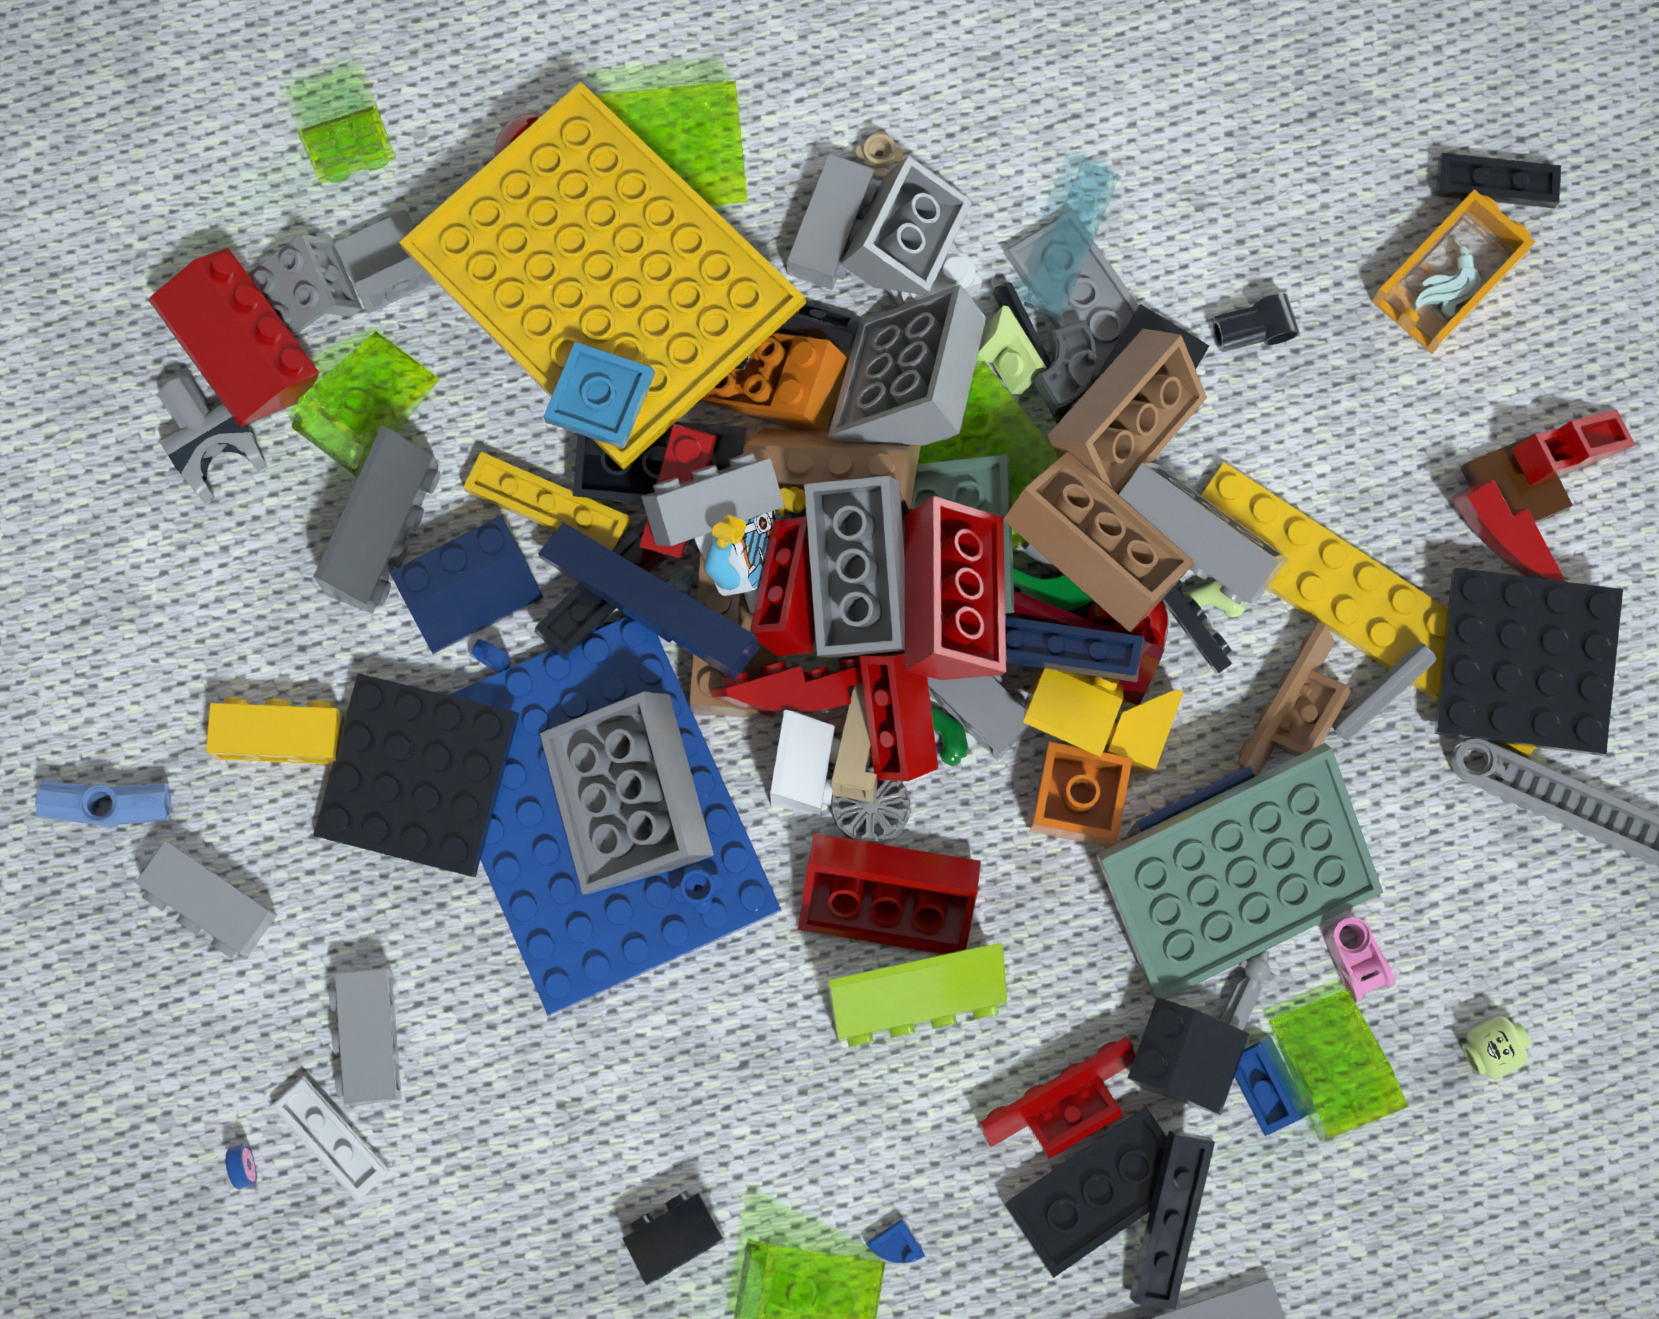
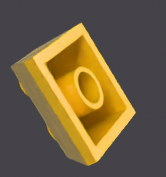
M1040 668L1026 697L1027 702L1024 709L1023 723L1101 757L1123 701L1124 686L1119 684L1118 679Z

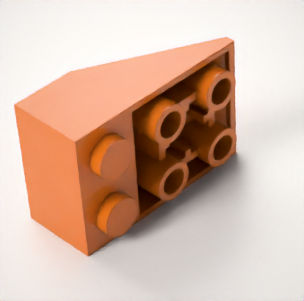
M773 333L750 354L744 370L733 369L701 401L788 429L827 430L843 384L849 359L829 340Z

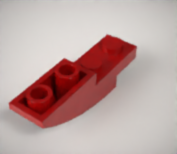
M860 655L840 660V668L828 672L826 666L805 671L802 670V666L786 667L784 660L766 664L760 667L762 673L760 675L748 678L747 672H741L735 681L728 676L723 677L724 685L710 689L711 696L730 705L767 712H784V710L794 712L816 711L851 704L847 687L863 683Z

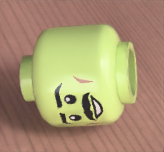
M1496 1016L1471 1028L1466 1036L1467 1043L1462 1047L1470 1066L1478 1076L1484 1074L1488 1078L1496 1080L1526 1064L1528 1059L1526 1048L1531 1046V1041L1526 1030L1519 1022L1513 1025L1507 1018Z

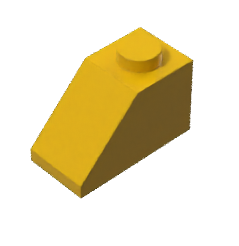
M1175 689L1122 712L1117 723H1114L1106 743V753L1133 758L1131 769L1151 776L1157 767L1184 692Z

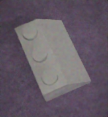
M908 155L885 175L840 265L873 288L926 295L929 293L973 201Z

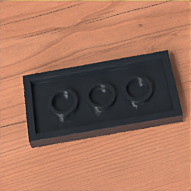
M1147 1107L1129 1117L1003 1204L1052 1278L1150 1212L1167 1136Z

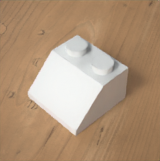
M784 710L770 791L771 807L821 815L822 804L831 805L832 780L827 779L829 763L836 764L841 739L833 738L835 726L794 711Z

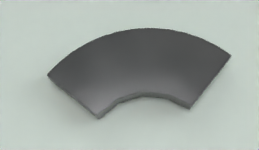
M1086 320L1052 330L1047 338L1052 349V364L1050 368L1038 374L1034 384L1053 416L1071 407L1081 397L1092 377L1094 364L1096 363V347Z

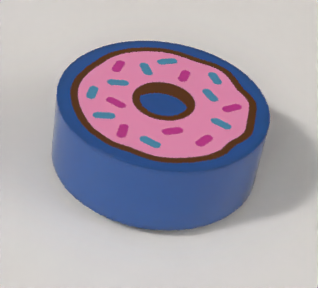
M246 1143L229 1147L226 1151L225 1163L231 1184L238 1190L255 1186L257 1183V1171L250 1147Z

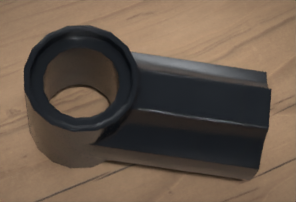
M1285 293L1265 297L1257 301L1252 307L1217 315L1212 320L1214 335L1222 352L1264 342L1265 345H1275L1292 340L1300 334L1288 294Z

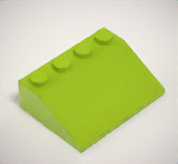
M1002 942L830 979L827 992L838 1042L847 1040L849 1047H856L873 1043V1034L889 1031L890 1038H897L916 1033L914 1026L931 1022L932 1029H938L958 1024L956 1016L973 1013L974 1020L999 1015L998 1007L1005 1006L1007 1003Z

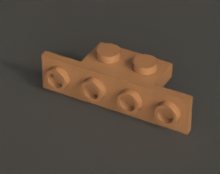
M1318 622L1312 634L1310 633L1304 638L1300 646V655L1295 664L1283 674L1279 691L1273 702L1268 703L1264 707L1259 718V726L1252 738H1248L1240 749L1237 763L1241 769L1251 766L1255 777L1261 772L1274 747L1299 756L1320 746L1351 693L1348 685L1318 673L1335 643L1325 624Z

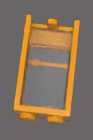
M1474 189L1378 290L1372 303L1427 351L1433 354L1526 256L1536 241L1530 237L1529 231L1522 224L1516 221L1512 222L1505 216L1493 199L1486 195H1481ZM1466 246L1468 255L1473 256L1474 268L1481 278V286L1478 292L1468 301L1455 307L1456 315L1453 318H1448L1443 314L1442 304L1425 305L1419 310L1414 311L1413 304L1416 298L1425 289L1431 287L1423 288L1421 286L1422 283L1435 275L1455 276L1458 272L1456 258L1460 257L1459 248Z

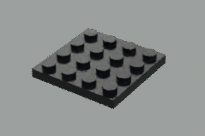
M1454 568L1451 576L1434 734L1470 739L1476 738L1492 742L1599 756L1606 755L1623 589Z
M358 673L336 750V761H333L313 836L476 878L519 713Z

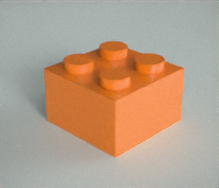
M1049 742L1044 752L1029 832L1108 848L1115 845L1118 841L1133 758L1104 752L1099 757L1079 747Z

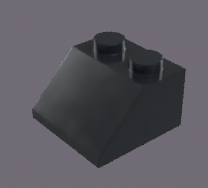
M1157 997L1128 1079L1142 1089L1221 1116L1250 1034L1196 1009Z
M686 1190L665 1203L669 1211L654 1220L651 1214L648 1213L627 1226L630 1234L622 1239L645 1285L656 1282L726 1239L700 1193L691 1197Z

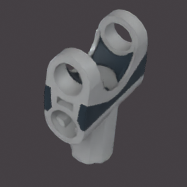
M177 377L166 383L158 392L160 400L179 428L178 431L161 440L160 444L177 471L204 503L215 498L208 487L210 485L207 480V471L211 461L217 455L225 452L238 453L249 462L251 461L257 472L267 466L256 438L248 425L239 427L224 404L211 410L191 377Z

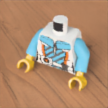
M795 486L790 489H780L785 507L745 521L728 514L724 517L723 522H718L713 526L712 532L694 538L705 561L704 570L714 581L718 592L723 596L744 593L750 613H754L773 521L790 519L792 516L789 512L798 514L806 507L805 491Z

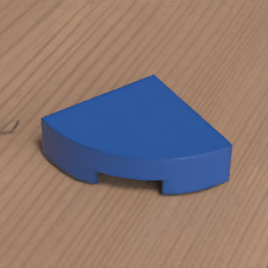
M477 639L469 651L471 657L497 673L508 669L511 664L508 653L481 639Z
M902 1219L865 1243L877 1256L891 1262L910 1263L925 1257V1254Z

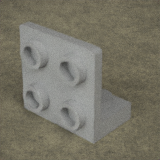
M402 210L336 241L334 244L368 314L435 283L402 249L399 243L415 228L406 210Z
M300 234L248 273L293 337L324 314L350 317L362 309L333 240L329 238Z

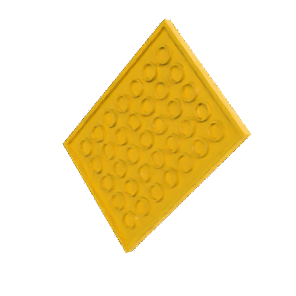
M582 82L578 83L399 241L402 249L550 397L553 395L574 342L654 369V378L625 448L622 449L593 439L623 470L806 304L805 296Z

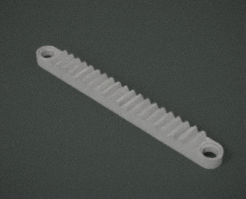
M1469 739L1459 745L1453 752L1451 759L1452 769L1457 777L1463 781L1485 790L1490 795L1499 796L1506 802H1513L1522 809H1529L1536 815L1545 816L1552 822L1561 823L1568 829L1577 830L1584 836H1591L1600 843H1607L1614 849L1623 850L1630 856L1639 857L1644 862L1655 864L1659 867L1658 815L1486 740ZM1473 749L1482 753L1485 759V766L1482 771L1474 772L1465 766L1463 758L1467 750Z

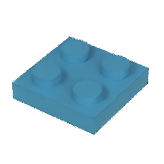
M574 342L543 416L544 420L548 424L624 449L654 378V369Z

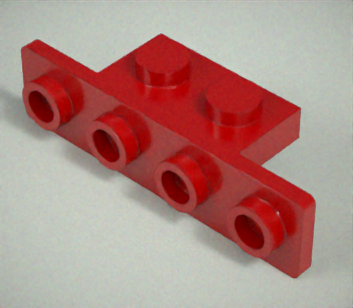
M1124 1037L1117 1042L1112 1041L1103 1045L1097 1054L1087 1060L1067 1066L1059 1076L1046 1084L1035 1085L1028 1089L1022 1098L1010 1105L1000 1106L992 1110L986 1119L980 1122V1127L989 1146L993 1147L1028 1127L1047 1158L1050 1159L1123 1116L1121 1108L1103 1082L1133 1064L1136 1055L1129 1038Z

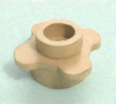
M876 131L866 140L864 145H859L856 148V158L859 161H864L870 168L874 169L875 177H882L886 174L888 167L893 163H900L902 161L903 150L895 146L894 141L886 132ZM876 152H883V156H876Z

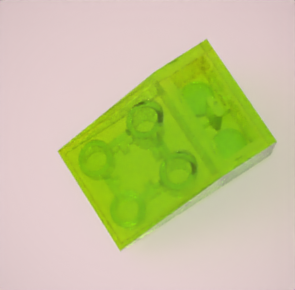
M376 101L300 125L297 129L299 138L320 183L326 181L338 183L346 180L351 173L363 169L369 171L378 170L385 167L389 161L396 159Z
M1348 989L1268 1020L1319 1141L1333 1138L1409 1107L1388 1059Z

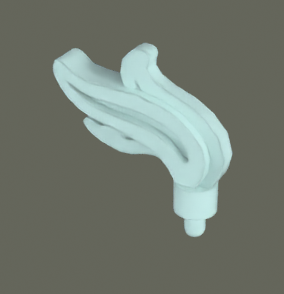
M1466 246L1459 248L1460 257L1456 258L1458 272L1455 276L1435 275L1422 283L1421 286L1423 288L1431 287L1425 289L1416 298L1413 304L1414 311L1419 310L1425 305L1442 304L1443 314L1448 318H1453L1456 315L1455 307L1468 301L1478 292L1481 286V278L1474 268L1473 256L1468 255Z

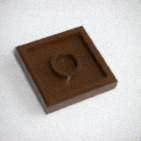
M1533 435L1462 465L1460 469L1469 487L1480 481L1495 480L1510 510L1528 508L1535 523L1569 510L1573 506L1559 477L1529 485L1512 449Z

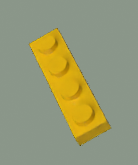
M480 452L463 486L466 493L553 531H556L564 522L610 550H613L621 542L631 521L630 516L586 497L573 496V491L484 452Z

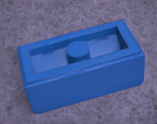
M1268 1037L1244 1049L1235 1079L1264 1136L1309 1115L1310 1112L1272 1038Z

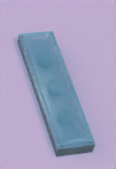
M1084 160L1082 161L1023 306L1056 319H1062L1120 174Z

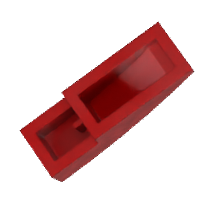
M1613 410L1572 420L1558 429L1535 434L1514 447L1512 451L1529 485H1533L1609 458L1635 446V443L1618 410Z
M1495 480L1477 482L1451 497L1465 521L1477 536L1508 565L1526 577L1565 581L1528 508L1510 510Z

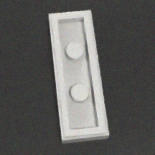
M306 1076L300 1078L271 1105L356 1202H359L391 1172Z

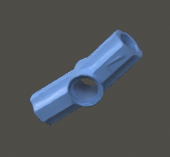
M42 781L40 788L37 790L35 801L36 816L38 818L94 824L102 828H113L122 824L170 821V814L172 812L169 785L166 783L107 787L106 785L84 786ZM111 797V810L106 815L98 817L95 811L96 805L103 798Z

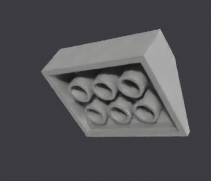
M961 284L859 321L828 435L832 441L927 445L939 440L949 439L960 433L986 321L985 315Z
M641 692L540 733L582 895L679 869L714 856L669 694Z

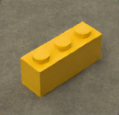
M226 697L223 699V703H210L206 753L214 760L333 765V761H336V750L343 728V715L337 708H332V703L326 701H308L307 707L291 706L290 701L282 699L265 700V705H249L248 699Z

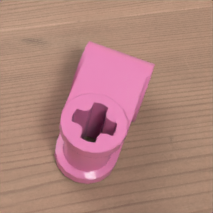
M1349 917L1336 921L1329 926L1325 936L1326 945L1339 970V976L1345 990L1353 1002L1361 1001L1364 994L1379 987L1385 986L1390 988L1395 985L1393 972L1365 921L1360 918ZM1344 926L1350 927L1356 933L1357 943L1353 949L1346 948L1340 942L1339 935ZM1373 973L1371 977H1368L1362 981L1360 980L1361 977Z

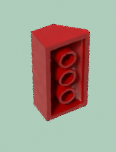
M228 247L194 259L150 296L149 302L239 427L293 406L308 398L320 372Z
M932 496L905 515V671L938 680L1000 676L1006 673L1003 517Z
M814 833L806 871L798 930L944 955L964 951L967 949L978 893L981 861Z

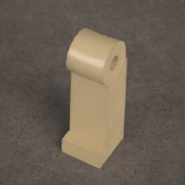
M863 683L855 685L852 691L851 704H849L832 778V795L874 803L877 790V774L868 773L872 753Z

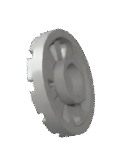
M869 767L868 773L874 774V768ZM885 780L876 791L874 803L833 795V819L837 828L848 839L884 844L896 838L907 825L910 816V796L901 781ZM892 787H896L899 790L898 793L885 796ZM841 801L853 804L849 807L839 808V802ZM902 803L904 808L898 810L890 807V805ZM856 815L850 824L845 825L843 823L844 818ZM886 816L897 819L899 823L896 826H891ZM864 823L866 824V833L862 836L857 834L856 831ZM879 824L884 831L883 835L878 837L874 833V825Z

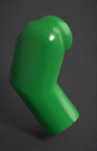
M932 706L934 731L942 736L944 745L943 750L940 752V758L947 765L957 766L962 758L967 757L969 750L964 727L952 717Z

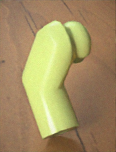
M1217 580L1183 592L1187 602L1193 598L1200 607L1212 604L1225 611V614L1229 617H1238L1245 610V602L1242 601L1241 604H1237L1220 592L1219 589L1223 584Z

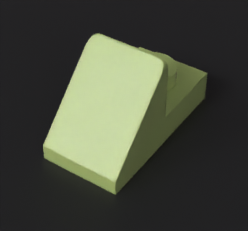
M1003 306L984 326L976 361L992 363L1010 393L1022 395L1035 381L1038 374L1045 371L1047 367L1010 308Z

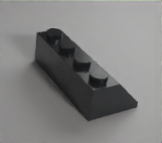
M676 421L673 424L717 435L709 466L716 465L717 471L730 467L729 459L743 455L747 427ZM673 425L624 470L592 438L578 434L573 496L643 503L641 496L655 492L653 485L658 482Z

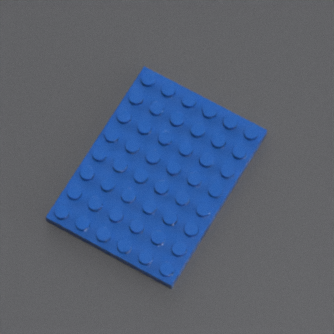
M625 617L593 631L565 660L552 649L449 694V696L519 713L482 852L481 862L548 1016L782 912L658 635L631 617ZM641 692L670 695L714 856L692 864H698L701 870L706 871L710 875H719L723 881V888L715 893L711 901L712 909L704 914L698 913L693 905L687 902L678 903L674 899L673 890L676 886L681 885V881L685 876L684 869L686 866L582 895L540 733ZM696 885L694 891L697 893L701 892L702 886Z

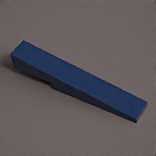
M564 522L538 553L542 560L669 643L673 640L734 681L760 649L755 634Z

